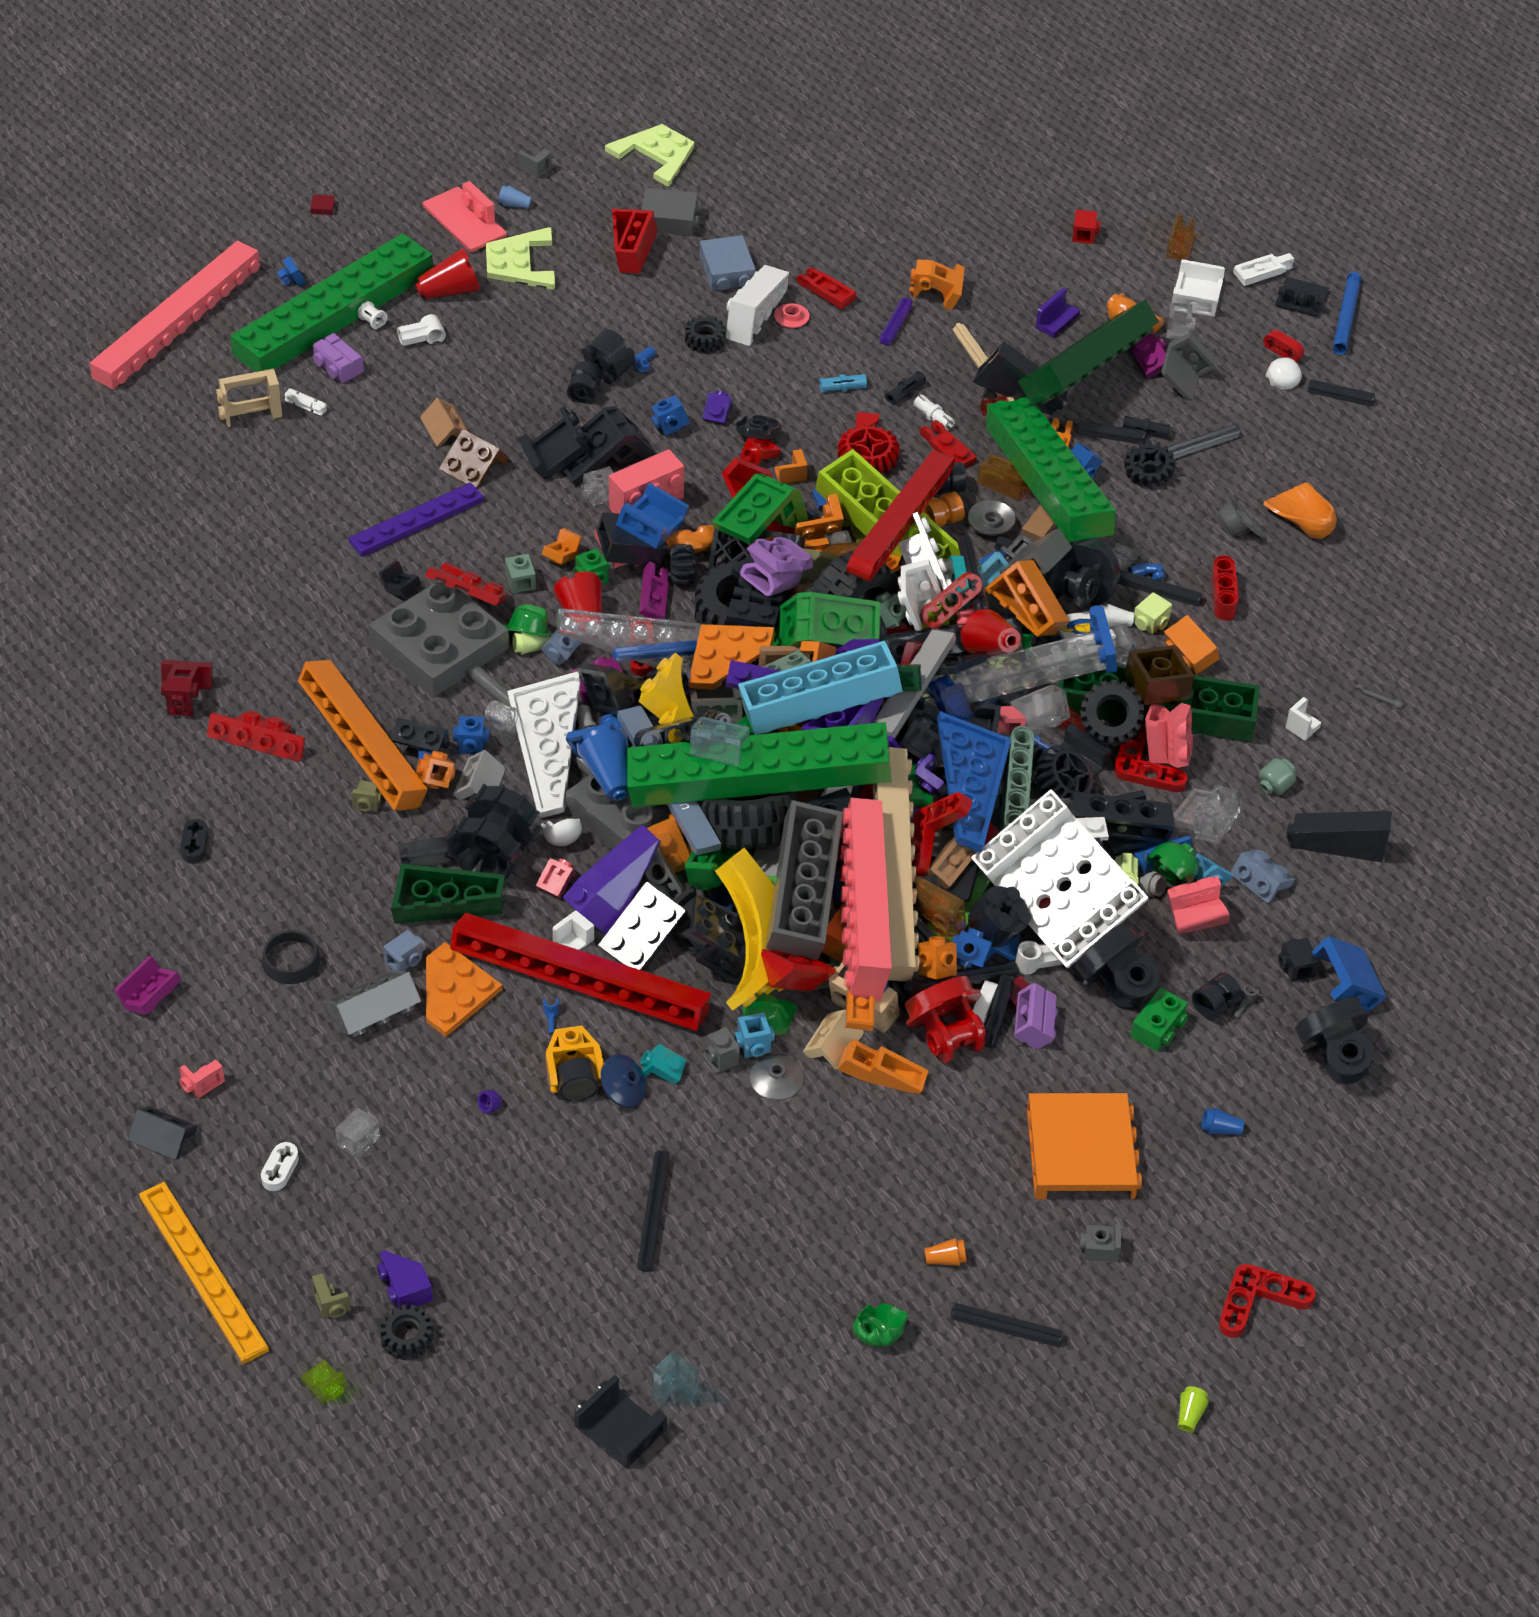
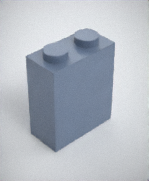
M743 235L700 241L699 257L712 291L744 287L747 280L754 276L755 267Z

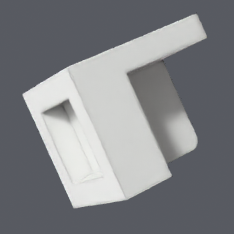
M1303 697L1289 709L1285 728L1306 741L1320 728L1321 722L1306 713L1308 699Z
M576 910L553 927V942L582 950L594 941V925Z

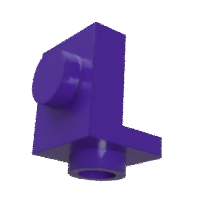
M722 391L709 392L702 419L725 425L729 409L733 406V401L729 394Z
M929 753L926 758L923 757L918 761L914 774L925 792L930 795L935 793L942 798L948 789L943 780L931 773L937 762L935 757Z

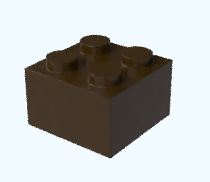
M1175 645L1129 651L1124 672L1127 680L1136 690V694L1140 695L1143 705L1189 700L1195 677Z

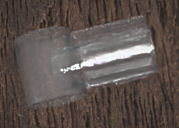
M492 700L485 710L486 721L493 723L501 745L506 747L516 745L519 741L516 728L518 719L517 708L497 700Z

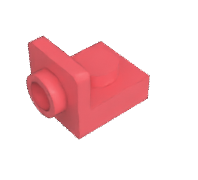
M550 858L536 883V887L555 897L561 898L571 878L576 879L578 874L572 869L574 865L561 858L559 861Z
M217 1060L202 1066L194 1074L185 1065L179 1068L181 1079H179L180 1085L186 1093L192 1092L197 1098L202 1097L225 1082L223 1067Z

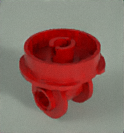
M960 976L938 983L914 995L905 1002L904 1006L909 1015L906 1024L908 1028H918L925 1025L928 1047L932 1054L937 1056L942 1063L951 1062L954 1057V1050L959 1049L960 1046L969 1045L974 1052L983 1050L986 1036L985 1027L981 1018L970 1007V1005L981 998L982 993L978 989L974 990L968 976ZM955 1014L958 1019L946 1025L940 1021V1019Z

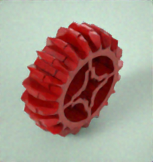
M866 424L863 427L855 425L854 429H848L846 433L842 434L837 445L838 458L854 449L881 475L884 472L889 474L891 468L895 469L900 456V446L896 436L891 435V430L884 431L883 426L876 428L874 424L872 427H867Z

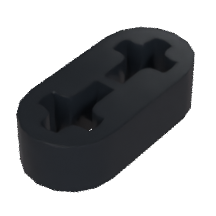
M201 819L189 820L183 827L181 855L182 859L187 863H198L205 856L208 832L206 823ZM194 829H199L197 831V837H193L192 835ZM192 846H196V850L194 851V853H189L191 852Z

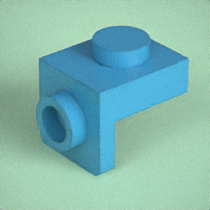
M1199 853L1195 855L1199 866L1197 881L1218 876L1222 887L1233 878L1231 872L1215 864L1213 861Z

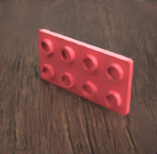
M470 181L462 184L463 190L456 187L423 202V207L469 252L485 247L488 242L506 237V231L495 222L494 203Z

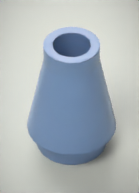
M510 185L508 187L502 186L498 203H502V206L528 209L532 197L527 196Z

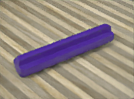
M905 297L901 299L880 335V344L891 345L912 308L911 299Z

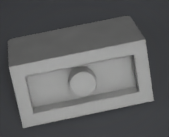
M486 750L469 757L453 795L457 799L463 800L473 793L477 794L483 784L486 786H499L506 770L505 767Z

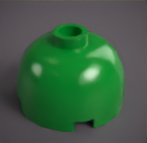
M1177 842L1162 843L1146 857L1147 863L1153 860L1155 864L1152 870L1164 876L1166 882L1171 886L1194 883L1199 871L1198 861L1194 856L1195 850L1187 843L1182 845Z

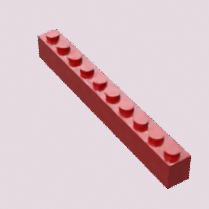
M465 913L453 926L451 950L696 1031L708 1015L712 993Z

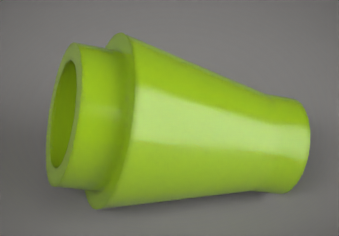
M1189 1386L1181 1393L1178 1429L1190 1433L1194 1432L1198 1421L1209 1404L1206 1391Z

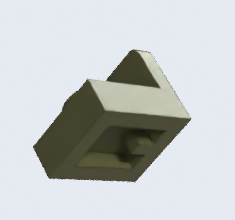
M360 780L357 789L352 791V806L363 812H378L383 795L373 782Z
M323 1273L312 1276L313 1292L323 1319L327 1317L338 1318L343 1316L346 1311L351 1310L348 1292L335 1295L332 1283H326Z

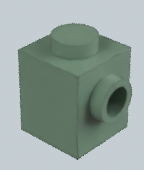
M529 554L505 558V573L512 594L536 590V575Z

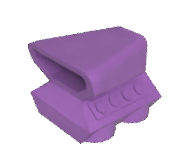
M776 537L773 541L757 539L755 543L747 548L755 563L744 564L740 574L766 596H774L799 585L803 571L813 568L812 556L790 539Z

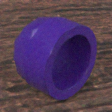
M494 1090L482 1091L478 1095V1106L484 1113L494 1112L502 1104L500 1094H497Z

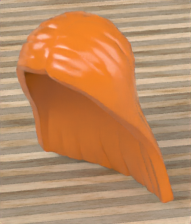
M1306 482L1276 497L1269 498L1263 503L1277 515L1295 523L1310 538H1325L1332 533L1336 526L1337 516L1332 505L1312 485Z

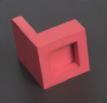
M1001 706L997 733L1011 734L1015 727L1025 726L1026 717L1014 706Z

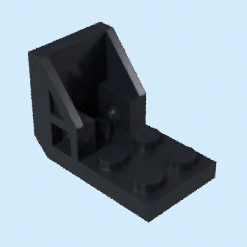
M616 406L605 407L582 426L588 435L586 441L590 449L562 470L571 483L578 486L611 456L621 465L635 464L657 455V452L639 427Z
M582 663L576 667L594 711L606 715L614 714L616 716L620 710L642 706L645 712L648 711L639 702L642 693L640 688L647 679H654L658 673L657 669L649 671L645 678L638 680L608 666ZM681 673L682 685L685 686L689 680L685 673Z

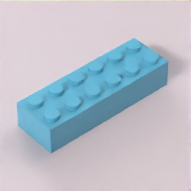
M885 641L738 684L744 710L754 735L767 734L775 729L793 726L805 720L817 719L822 715L841 712L852 706L864 705L870 701L891 697L896 693L903 692L897 665Z

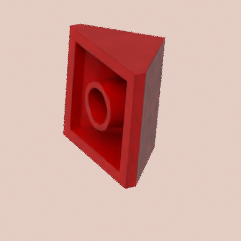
M762 949L761 952L770 988L813 991L834 975L836 968L819 960L770 949Z

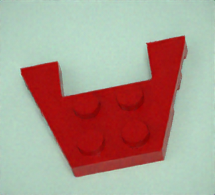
M444 562L441 569L434 566L429 567L425 576L432 580L436 578L451 588H460L466 591L468 595L495 606L504 603L509 594L503 591V586L495 582L488 583L482 580L480 575L470 571L467 572L449 562Z

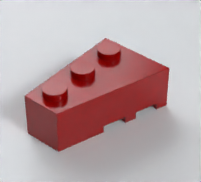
M612 209L614 246L619 272L640 274L658 232L654 211Z

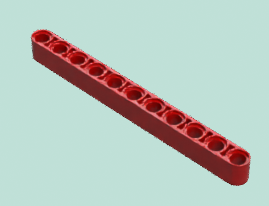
M935 450L930 452L853 552L848 562L846 573L869 582L873 579L915 523L913 513L918 512L920 516L950 476L955 458Z

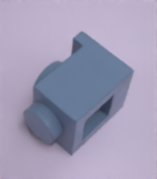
M567 622L552 634L541 647V650L550 661L560 665L570 657L585 639Z
M407 930L383 946L384 962L392 969L405 971L409 966L414 967L423 957L422 952L426 949V945L419 936L415 937Z

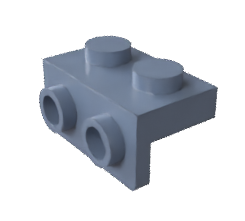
M1258 849L1242 852L1232 868L1231 874L1265 902H1271L1278 890L1287 889L1293 885L1295 879L1288 874L1289 871L1285 867L1271 861L1266 852Z

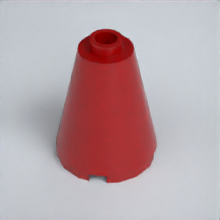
M464 248L458 250L418 277L419 283L415 285L420 296L424 295L426 299L472 293L480 290L474 269L468 261L469 257Z
M576 572L574 573L575 577L567 579V576L556 582L553 588L554 595L571 626L585 639V642H593L602 633V582L596 573Z
M981 609L971 613L967 617L968 620L965 626H962L961 642L964 649L970 654L986 653L987 658L1014 652L1021 643L1019 632L993 610Z

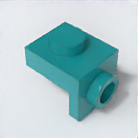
M659 1044L651 1051L647 1050L644 1053L640 1064L642 1065L641 1069L645 1077L652 1072L669 1083L676 1084L680 1081L686 1059Z

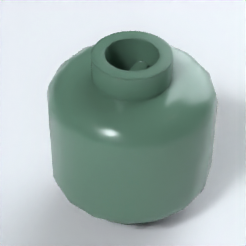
M1272 759L1259 771V786L1268 795L1271 793L1282 795L1296 782V769L1287 759Z

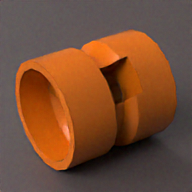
M955 491L941 495L940 498H932L923 510L940 528L947 523L953 524L962 521L965 517L963 502Z

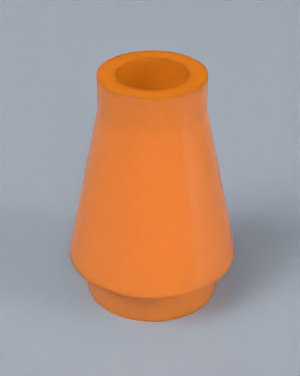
M954 1238L925 1248L927 1265L960 1266V1263L967 1262L964 1240H956Z

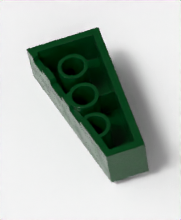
M401 864L391 907L394 923L454 919L461 918L465 913L474 916L502 914L507 893L505 875Z

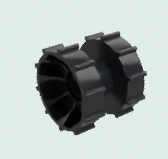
M483 784L477 794H472L465 806V809L468 810V818L463 816L458 826L453 825L445 838V841L448 842V856L452 857L465 871L505 875V880L507 881L511 873L516 874L523 862V858L520 857V849L524 851L529 842H534L542 830V826L539 825L538 816L540 811L535 810L524 794L520 795L513 790L505 788L503 784L501 786H486Z

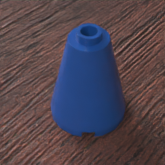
M606 726L585 734L581 745L579 742L577 743V751L609 799L620 801L627 798L629 794L627 787V735L621 727H617L618 730H611L610 726Z

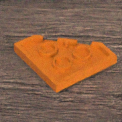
M701 624L688 681L689 688L715 690L721 686L722 681L727 678L731 660L750 664L759 658L760 646H773L775 637L774 627Z
M446 942L426 957V1021L445 1037L502 991V984L461 953L451 950L450 945Z

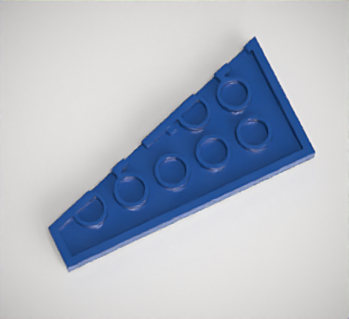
M940 711L937 716L948 795L960 792L972 800L969 813L962 819L953 822L956 844L981 852L989 828L1011 738Z

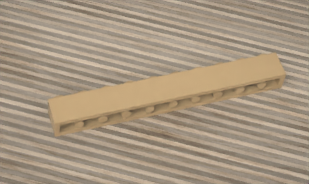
M889 747L892 782L874 783L873 800L882 801L892 966L888 980L907 981L912 979L914 971L918 972L919 956L915 955V949L918 947V933H914L918 913L916 910H913V904L916 903L917 890L912 888V882L915 881L916 867L911 865V860H914L915 845L911 844V839L914 835V823H910V817L913 814V802L909 801V796L912 794V780H908L912 762L911 759H907V749Z

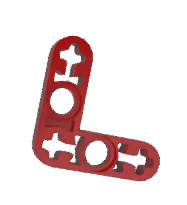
M1142 723L1137 740L1131 738L1126 744L1123 745L1121 743L1114 769L1116 777L1124 781L1153 788L1181 792L1185 789L1187 783V775L1183 770L1141 760L1147 740L1146 725ZM1132 748L1138 753L1132 755L1126 753L1125 750ZM1126 762H1130L1128 771L1123 770ZM1147 772L1155 773L1157 777L1148 778L1144 774ZM1174 778L1178 779L1177 783L1172 782Z
M956 792L917 811L912 820V823H914V835L911 839V844L915 845L914 860H911V865L916 867V876H925L929 870L935 831L965 817L972 806L971 798Z
M1250 1264L1240 1265L1235 1270L1219 1321L1220 1332L1230 1338L1242 1335L1255 1295L1304 1310L1311 1307L1314 1303L1315 1289L1311 1284ZM1245 1274L1250 1275L1247 1288L1241 1287ZM1272 1282L1277 1283L1281 1286L1282 1290L1272 1292L1266 1285ZM1291 1287L1289 1296L1285 1295L1287 1292V1288ZM1300 1291L1306 1293L1304 1300L1298 1298ZM1242 1297L1247 1301V1304L1245 1306H1237L1232 1302V1298ZM1232 1313L1238 1314L1234 1328L1228 1326Z

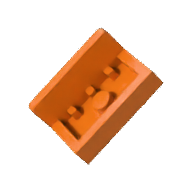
M670 813L668 814L670 819L647 827V829L661 841L659 848L676 873L685 869V863L693 849L689 842L685 841L681 828L673 814ZM661 865V868H662V870H663V872H664V875H665V873H666L665 868Z

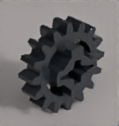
M1148 441V445L1139 442V448L1132 446L1131 452L1126 453V459L1124 460L1126 476H1131V482L1138 480L1139 486H1142L1144 483H1147L1148 487H1151L1152 483L1160 486L1161 480L1168 482V476H1173L1175 469L1174 453H1168V446L1161 448L1160 442L1156 445H1152L1151 441Z

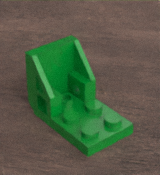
M755 474L714 518L712 524L713 528L751 545L773 520L783 526L796 527L797 523L806 522L809 519L800 490L767 475Z
M816 592L797 593L780 606L779 646H801L802 641H818L834 647H841L852 639H879L881 602Z

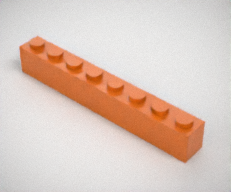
M306 661L298 682L392 809L399 811L420 807L428 788L332 661Z

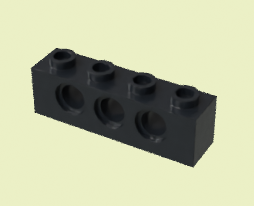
M1072 792L1067 804V808L1075 818L1104 817L1109 837L1165 843L1169 841L1175 828L1172 803Z

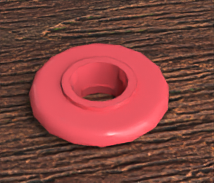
M788 303L779 306L775 310L774 318L781 326L794 329L805 325L809 320L810 314L805 307L799 304Z

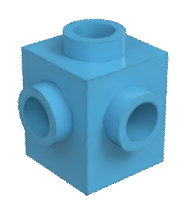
M765 1013L738 1017L737 1032H734V1039L738 1043L739 1048H741L744 1058L759 1057L770 1053L771 1041H774L775 1037L772 1026L768 1025Z

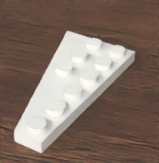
M578 672L507 691L536 809L540 811L539 819L562 813L565 810L572 749L565 739L568 732L575 731L581 678Z

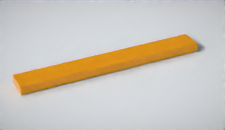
M162 1182L139 1193L140 1200L241 1363L245 1364L269 1352L267 1344L166 1183Z

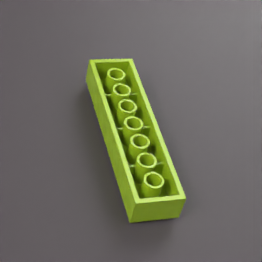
M854 449L819 471L815 490L826 500L827 495L837 494L842 514L866 536L900 493L894 485ZM922 512L920 517L921 519L925 517L931 531L927 533L930 539L934 538L939 548L936 556L938 559H943L947 568V572L944 575L946 580H948L947 564L950 555L961 556L958 543ZM916 521L900 542L920 534ZM898 544L891 554L901 557L902 552ZM938 578V582H939L940 587H941V589H942V591H943L942 585H941L940 580H939V578Z

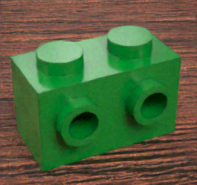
M1160 987L1133 1021L1130 1037L1157 1052L1163 1045L1168 1046L1174 1038L1175 1029L1177 1027L1183 1028L1188 1019V1014H1186L1188 1002Z

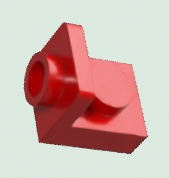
M747 438L740 459L759 466L762 459L778 458L781 449L770 439Z

